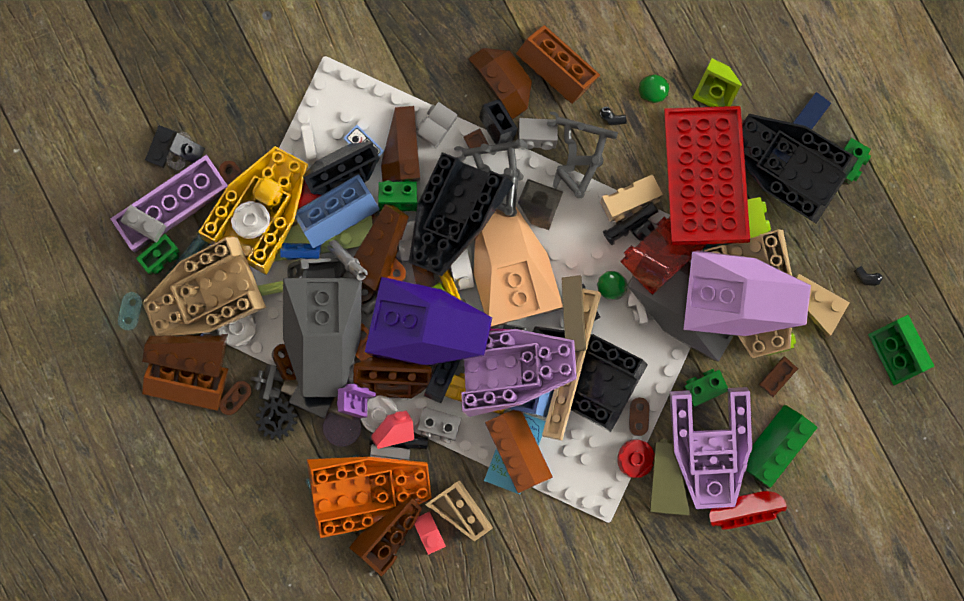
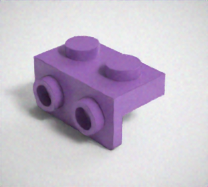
M347 384L345 388L338 389V412L358 418H367V398L376 397V393L369 391V388H359L356 384Z

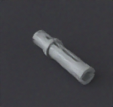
M332 240L329 242L331 246H327L328 250L344 264L345 269L351 272L358 280L365 279V275L368 273L360 265L359 260L352 257L338 241Z

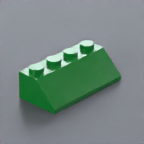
M784 404L752 445L746 472L767 489L771 488L818 427L802 414Z

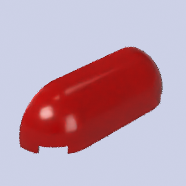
M762 491L738 496L735 507L711 508L709 517L713 527L715 525L721 526L722 530L776 519V514L781 511L785 512L787 505L779 494L772 491Z

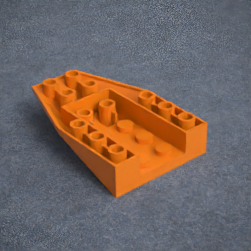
M377 457L307 459L315 523L320 538L367 529L409 497L413 498L419 505L432 498L427 462Z

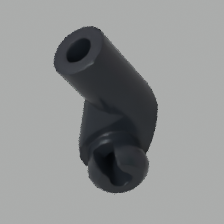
M609 107L601 108V119L608 125L627 124L626 115L615 116Z
M862 266L854 271L864 285L876 286L883 279L880 273L867 274Z

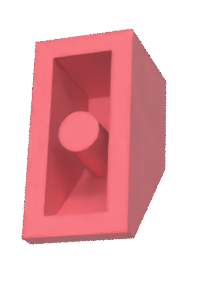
M399 411L388 415L371 435V439L377 449L414 440L413 420L407 411Z
M430 511L419 516L414 525L428 555L446 547Z

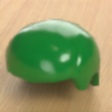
M649 75L641 80L638 91L642 99L650 103H658L668 96L669 83L660 75Z
M607 271L598 279V292L606 299L618 300L627 292V280L619 272Z

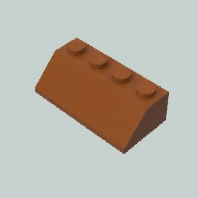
M545 25L528 37L516 53L523 62L527 63L551 87L555 88L572 104L600 76L596 70Z
M149 363L143 379L142 394L218 411L225 388L228 368L222 367L219 377H213Z
M511 410L485 422L518 494L553 478L523 412Z

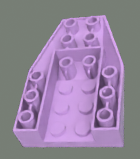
M694 251L692 252L684 330L748 336L806 325L811 285L756 258Z
M518 329L489 332L484 356L464 359L466 392H461L462 411L468 417L519 406L576 380L574 340Z

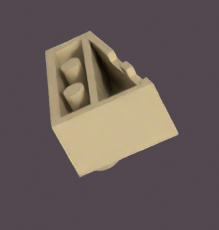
M652 174L632 183L628 187L616 190L617 192L609 196L607 194L602 196L600 203L609 221L615 220L617 222L626 218L625 215L631 212L635 214L643 206L650 204V202L654 204L659 203L663 194Z
M798 274L796 276L797 279L811 285L808 316L828 338L832 335L850 302Z
M460 481L425 504L473 541H476L493 529Z

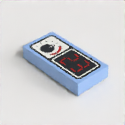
M358 125L344 137L348 144L371 141L379 157L384 153V150Z

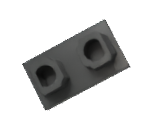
M266 365L265 373L259 370L257 377H251V381L256 382L254 389L260 390V399L279 398L280 389L272 387L273 380L282 381L283 378L275 365Z

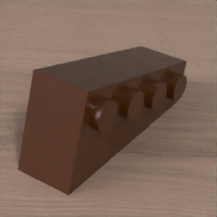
M386 204L354 255V258L359 260L360 265L368 273L362 282L375 291L379 290L381 277L388 278L390 276L391 265L394 257L397 255V247L399 241L402 240L409 219L407 214L395 206Z
M228 334L176 337L175 335L149 336L144 346L142 362L219 377L223 367Z

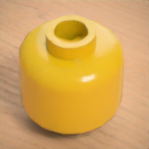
M269 177L260 178L253 188L255 199L267 206L272 205L274 202L278 203L283 196L281 185Z

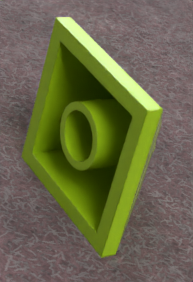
M712 58L693 99L710 107L731 106L742 83L729 66Z

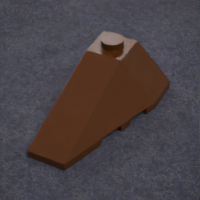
M414 106L395 107L381 163L382 182L387 180L391 182L421 181Z
M409 497L363 531L349 548L382 577L397 559L396 553L400 545H404L406 541L404 537L408 530L413 528L422 507L413 498Z

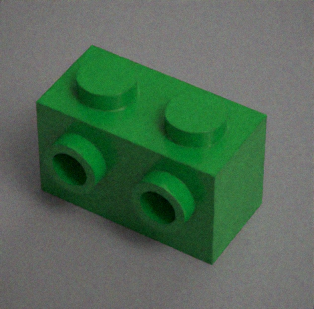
M853 138L849 139L844 150L854 155L858 160L844 180L847 184L858 180L862 173L859 171L862 164L866 165L871 157L869 155L871 149Z
M389 180L379 182V211H382L385 204L395 206L401 211H417V182L409 180L403 182H391Z
M164 234L157 243L152 244L136 259L148 274L157 275L164 269L163 265L168 261L171 263L178 258L180 250Z
M714 369L704 372V377L698 380L696 377H693L686 381L687 385L683 388L684 391H690L693 408L728 392V386L720 370L714 371Z

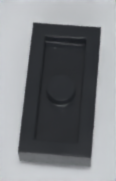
M159 125L145 161L164 168L170 153L166 148L173 132L176 131Z

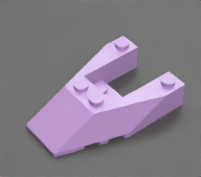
M747 387L728 388L729 429L693 431L692 396L690 391H670L674 454L695 508L735 507L743 475L747 468L748 458L752 451L749 389Z

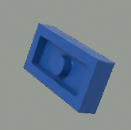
M283 243L280 255L281 258L288 260L296 258L318 259L321 253V245L313 248L311 244Z

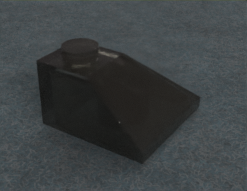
M527 179L518 204L531 224L549 230L563 191Z

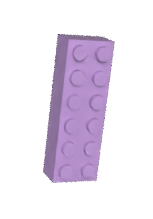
M205 155L133 203L132 206L153 217L155 220L162 222L166 226L164 234L220 197L228 185L209 157ZM127 207L112 217L111 221L130 249L136 253L151 243L152 240L121 222L123 215L128 209Z

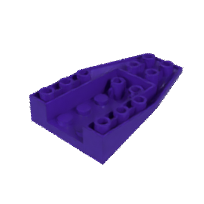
M381 277L365 353L373 357L426 366L484 356L492 317L442 289Z

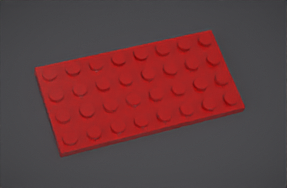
M741 106L664 108L671 245L750 243Z

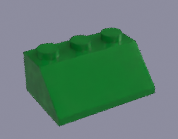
M909 315L868 334L894 386L934 367Z

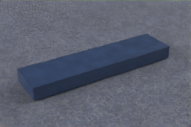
M816 92L793 123L813 129L831 105V102ZM777 148L772 151L773 154L785 163L791 158V156L782 153Z

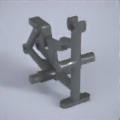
M552 111L550 114L554 115L556 120L555 122L547 121V124L550 126L557 124L564 126V142L568 144L569 148L567 165L557 167L553 187L557 189L562 179L573 191L576 198H583L596 169L603 164L602 153L607 137L617 140L618 132L559 117L556 112ZM572 128L599 135L595 154L592 156H576L577 146L575 140L572 139ZM575 165H590L578 186L568 173L574 171Z
M516 139L514 142L495 145L482 144L481 147L469 149L456 146L454 148L455 151H462V155L456 158L464 161L467 156H473L477 168L486 172L491 171V169L483 163L480 154L489 153L495 155L496 152L507 150L509 168H505L504 173L501 175L506 176L514 185L507 193L506 204L501 202L497 209L510 217L516 216L518 181L523 180L524 176L517 168L515 149H527L526 141Z

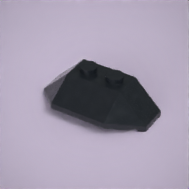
M371 141L351 143L315 161L303 175V178L312 194L324 195L358 174L364 183L367 182L380 158Z

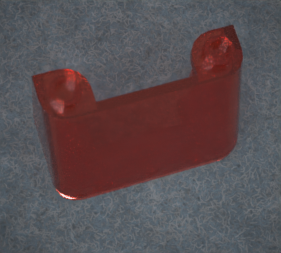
M665 216L656 224L658 227L636 247L631 245L623 253L625 257L620 261L652 295L684 265L691 261L692 252L701 251L707 245H671L670 217L666 218Z

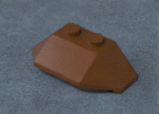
M482 48L468 58L496 99H500L512 120L528 109L532 80L509 50Z
M370 357L354 364L353 383L361 388H369V391L375 392L376 396L412 399L427 388L431 379L432 368L428 365Z

